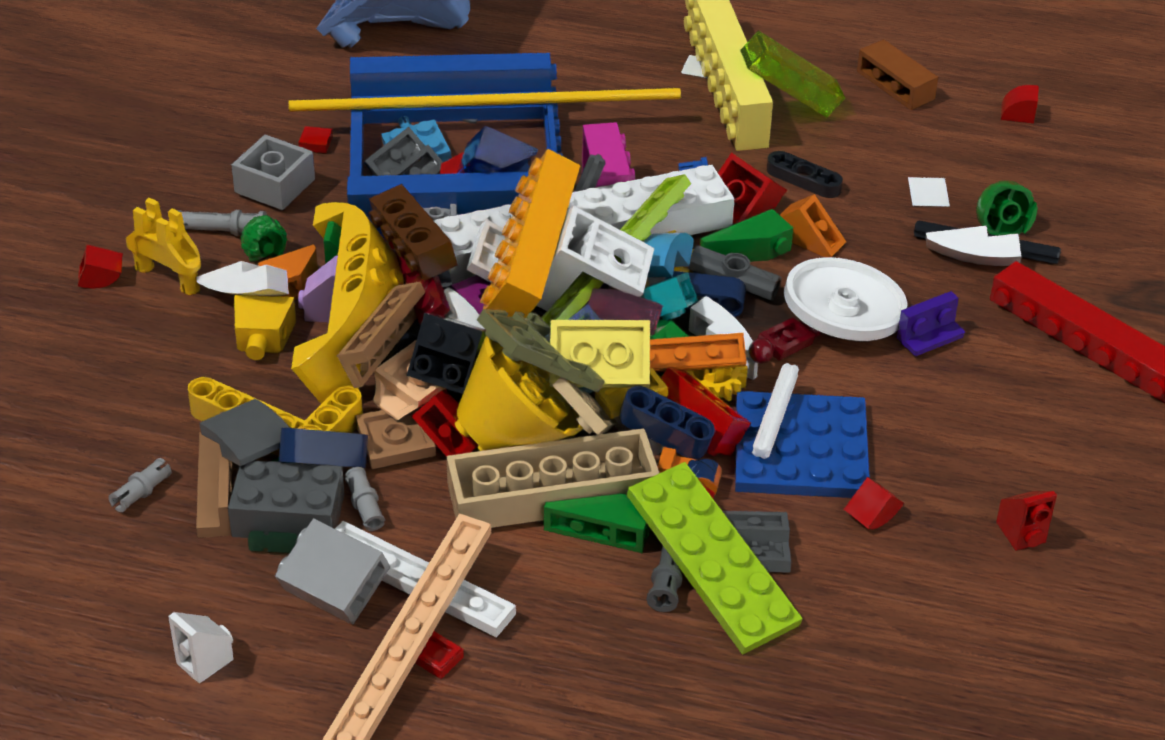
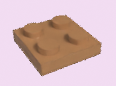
M421 407L399 420H395L384 410L355 415L359 434L368 435L367 458L371 469L436 456L434 442L412 418V415Z

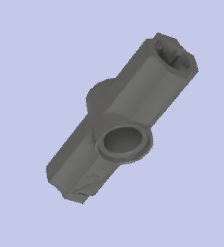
M699 245L693 250L690 265L688 266V269L699 274L738 278L746 285L747 292L771 301L777 296L782 282V277L750 265V260L743 254L730 253L725 256Z

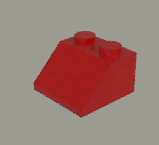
M732 152L718 172L735 198L733 225L770 209L774 210L787 189Z

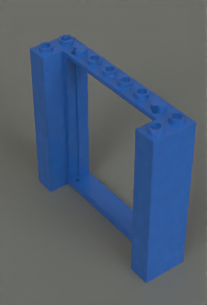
M550 53L350 57L351 98L556 92V86H551V80H557L556 64H551ZM558 104L351 110L350 176H348L347 181L348 204L355 205L361 209L371 221L369 212L372 211V206L369 198L403 184L422 208L440 207L450 209V204H456L457 215L508 204L511 205L515 197L519 195V193L515 192L519 180L523 175L528 177V172L363 176L364 124L398 123V119L402 117L404 120V116L409 118L410 123L433 119L436 122L463 121V119H477V121L543 119L546 150L550 149L563 156L561 153V136H559ZM381 227L376 228V229L379 231V233L382 235V237L384 238V236H383V234H382V231H381Z

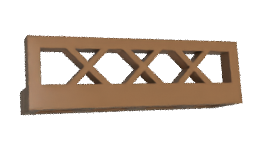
M420 281L395 286L337 355L354 388L362 387L417 319L414 306L425 293ZM361 363V371L359 373L355 364Z
M199 432L197 537L231 536L228 506L233 492V462L222 457L220 444L201 435V432Z

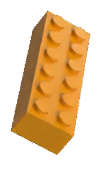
M547 149L541 159L537 157L534 159L529 168L528 177L523 175L515 189V192L519 193V195L515 197L509 208V213L512 214V217L508 219L502 231L505 240L501 241L495 253L498 262L493 265L488 275V280L491 281V284L487 286L480 300V303L484 304L483 309L504 310L508 312L507 317H512L515 311L525 314L524 318H527L528 314L532 312L542 299L579 172V164Z

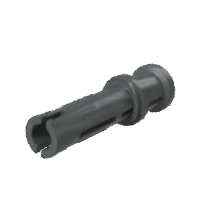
M663 546L659 565L653 569L651 575L653 587L648 591L646 600L652 609L659 612H669L677 607L679 599L676 592L682 584L683 576L679 567Z

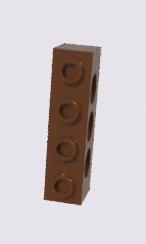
M403 184L369 198L372 206V211L369 212L373 225L375 228L381 227L384 238L388 243L392 241L399 257H405L411 272L417 271L425 281L458 266L451 240Z

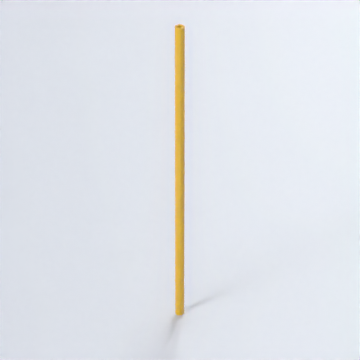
M680 88L289 100V112L680 99L681 91Z

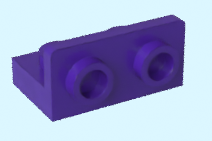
M950 291L901 310L897 339L914 356H918L963 338L965 331L955 322L959 298Z

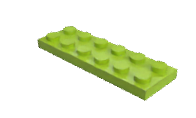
M686 462L628 488L627 497L742 655L800 626L803 618Z

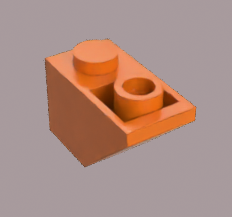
M314 244L258 263L259 266L269 265L287 270L289 294L281 297H294V300H297L299 291L305 290L307 278L318 270L317 252Z

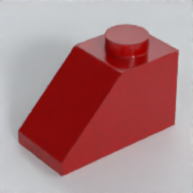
M444 389L413 414L412 418L446 457L449 455L471 453L479 445L470 436L465 437L456 428L455 422L459 419L457 416L459 403Z

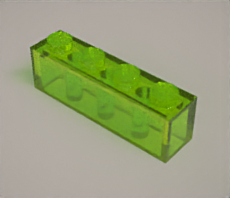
M759 30L740 50L748 70L825 117H828L845 99L837 79Z

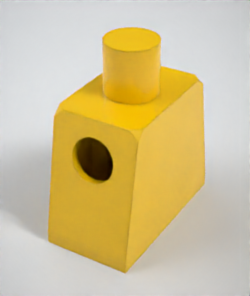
M235 294L237 349L245 351L247 357L252 360L262 359L265 352H281L296 324L294 297Z

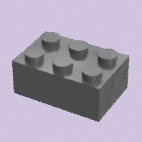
M257 460L239 466L228 506L232 537L297 541L300 532L308 527L313 518L335 529L338 526L345 495L342 466Z

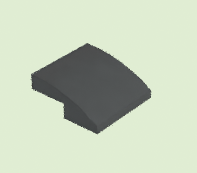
M407 127L364 162L375 176L439 174L441 163H443L429 145L425 146L410 127Z
M257 399L248 401L199 423L201 435L220 444L222 457L239 466L280 449L281 428H290L280 416Z
M722 511L767 572H791L790 528L787 512Z

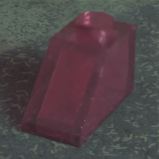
M593 289L584 318L590 320H650V335H654L663 305L619 290Z

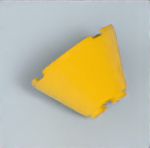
M486 336L457 408L459 419L455 422V426L458 431L465 437L470 436L479 445V451L557 441L578 434L583 429L576 420L580 415L571 408L570 404L554 387H550V372L522 360L515 361L510 359L502 352L503 347L499 343Z

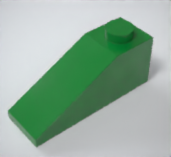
M770 209L700 238V246L725 256L730 253H740L747 256L750 262L768 261L791 251L794 227L773 209Z
M625 494L546 502L544 506V531L638 553L643 552L651 528Z

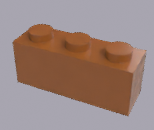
M880 40L859 50L857 72L908 109L913 110L935 100L939 77L886 40Z

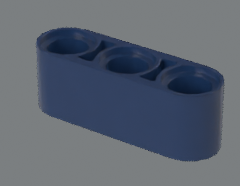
M673 271V277L686 272ZM689 273L698 299L697 302L707 296L734 317L742 313L746 294V285L743 281L734 277ZM697 302L690 305L689 307H686V313H690V308Z
M634 386L627 391L619 412V419L626 427L632 430L644 428L647 438L667 448L676 449L677 453L691 459H700L706 454L715 432L713 423L706 417L643 386Z
M281 428L279 462L366 468L368 435Z

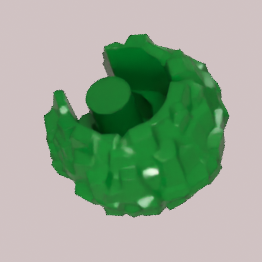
M268 215L253 217L242 231L241 248L248 256L250 262H256L268 256L274 258L284 254L283 251L288 241L287 233L278 220H274Z

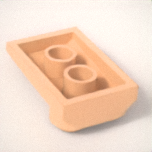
M416 341L384 362L374 371L376 389L373 401L375 405L395 420H399L419 408L433 396L446 389L406 376Z

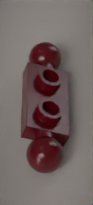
M792 317L761 332L758 338L750 344L748 353L750 358L759 364L768 362L772 357L780 361L812 345L815 337H818L821 332L808 326L803 321H798Z

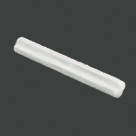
M785 363L780 370L753 444L752 453L755 457L766 459L770 456L798 378L799 368L796 365Z

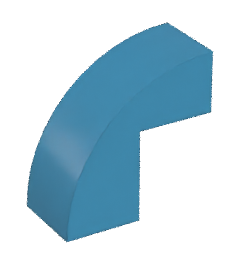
M653 233L645 239L644 243L654 248L647 277H673L674 267L690 265L694 239L689 234Z

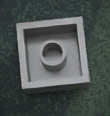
M266 134L231 164L235 193L281 210L287 207L315 180L313 151Z

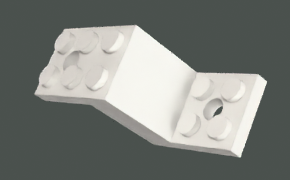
M573 205L565 216L542 299L536 306L548 311L582 271L638 300L644 293L654 248ZM487 219L484 220L479 228L466 270L491 282L488 280L489 272L493 265L498 262V258L495 257L496 250L501 241L505 240V236L502 235V227ZM614 255L621 258L622 263L618 262L615 259Z

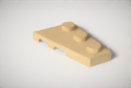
M560 377L552 384L580 415L576 420L589 434L592 432L597 435L607 433L618 424L614 418H609L594 397L585 391L582 392L575 384H570L567 379Z

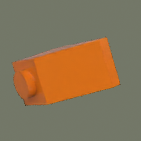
M815 194L790 204L780 214L784 220L794 227L792 243L826 258L832 257L846 243V240Z

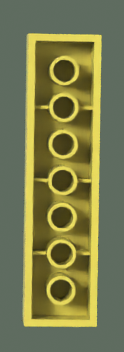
M685 0L688 16H684V28L686 32L690 33L691 46L696 48L697 61L702 63V74L708 79L709 92L714 94L715 107L720 109L721 123L727 126L728 140H732L736 151L769 148L773 101L730 1Z

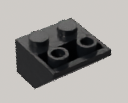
M424 313L406 376L463 394L486 337V329L446 316Z

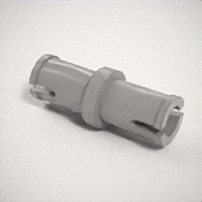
M157 458L142 472L133 473L125 485L109 495L108 498L111 506L113 507L120 501L121 504L115 510L124 512L139 498L149 496L153 491V487L172 474L170 465L167 464L161 469L160 466L165 463V460Z
M351 468L346 472L345 480L352 493V505L359 511L366 530H378L384 525L385 518L377 503L379 500L377 491L370 486L364 468Z

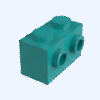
M688 272L646 287L643 296H641V303L646 314L650 313L652 319L661 316L662 320H670L681 316L680 314L686 313V307L698 301Z

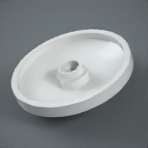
M815 258L798 264L790 271L784 288V297L788 307L801 321L822 333L846 340L871 341L894 334L898 331L901 310L907 308V299L904 292L890 277L866 264L842 258Z

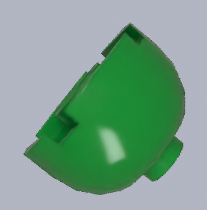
M1002 180L989 185L981 193L976 207L977 219L981 226L987 227L988 234L998 236L1019 235L1021 232L1025 234L1036 220L1037 203L1034 201L1032 192L1026 187L1014 181Z

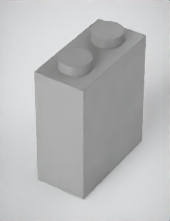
M313 518L308 527L300 532L297 543L290 554L280 562L275 577L285 591L353 625L391 566L381 551Z

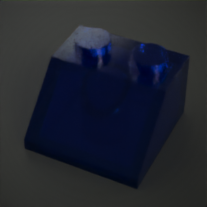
M485 125L467 143L457 173L490 174L494 172H517L537 155L538 149Z

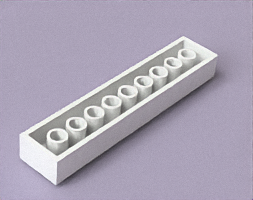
M707 165L572 192L567 213L574 205L620 230L666 178L685 174L692 184L685 190L683 199L672 205L667 211V217L657 223L650 231L653 234L668 233L669 231L676 230V233L694 235L732 226L735 198L713 165ZM508 204L433 220L451 240L458 266L448 270L452 285L476 275L466 270L479 228L485 219L504 228L508 219L512 217V214L509 213L511 205Z

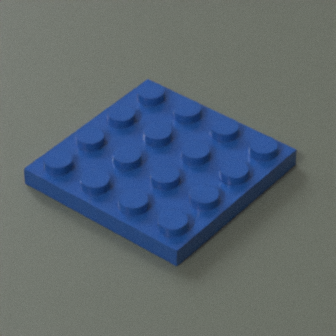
M737 392L736 411L751 422V425L735 449V492L852 498L866 478L869 477L865 398L791 394L770 456L763 459L762 457H755L752 451L772 393Z

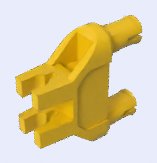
M148 198L145 201L146 211L139 207L133 210L135 231L125 238L127 248L133 253L135 270H139L142 273L149 272L154 268L153 260L178 273L180 291L182 293L185 292L187 295L198 293L200 285L197 283L196 277L198 276L197 271L201 267V259L197 246L185 230L182 212L172 208L168 211L169 221L162 218L159 202Z

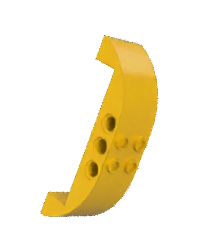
M331 202L315 207L313 226L323 239L328 221H334L342 227L328 332L295 346L291 367L321 404L339 387L353 386L337 355L395 286L404 284L403 274L395 252L366 214L355 205ZM361 363L355 364L360 373Z

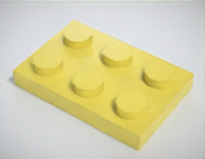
M551 320L550 344L564 358L589 365L605 381L602 387L631 388L643 386L650 388V320ZM551 372L549 384L550 387H554L552 384H554L560 378V376L555 375ZM569 381L570 384L573 383V384H575L577 387H583V386H581V385H579V384H576V383H574V382H572V381Z

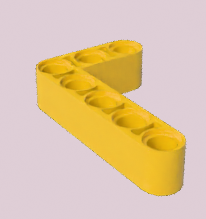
M208 377L196 378L188 384L191 414L200 421L207 420L220 414V412L228 411L256 399ZM342 386L336 389L306 420L259 400L280 416L290 428L353 433L357 429L355 415L363 414L361 392L353 386ZM280 449L271 453L279 457Z

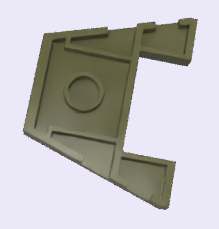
M482 310L477 321L486 329L485 335L503 347L502 352L507 357L515 361H525L595 392L600 391L605 381L589 365L564 358L546 340L551 332V327L538 314L529 313L527 318H524V313L515 311L512 317H507L508 312L504 310Z

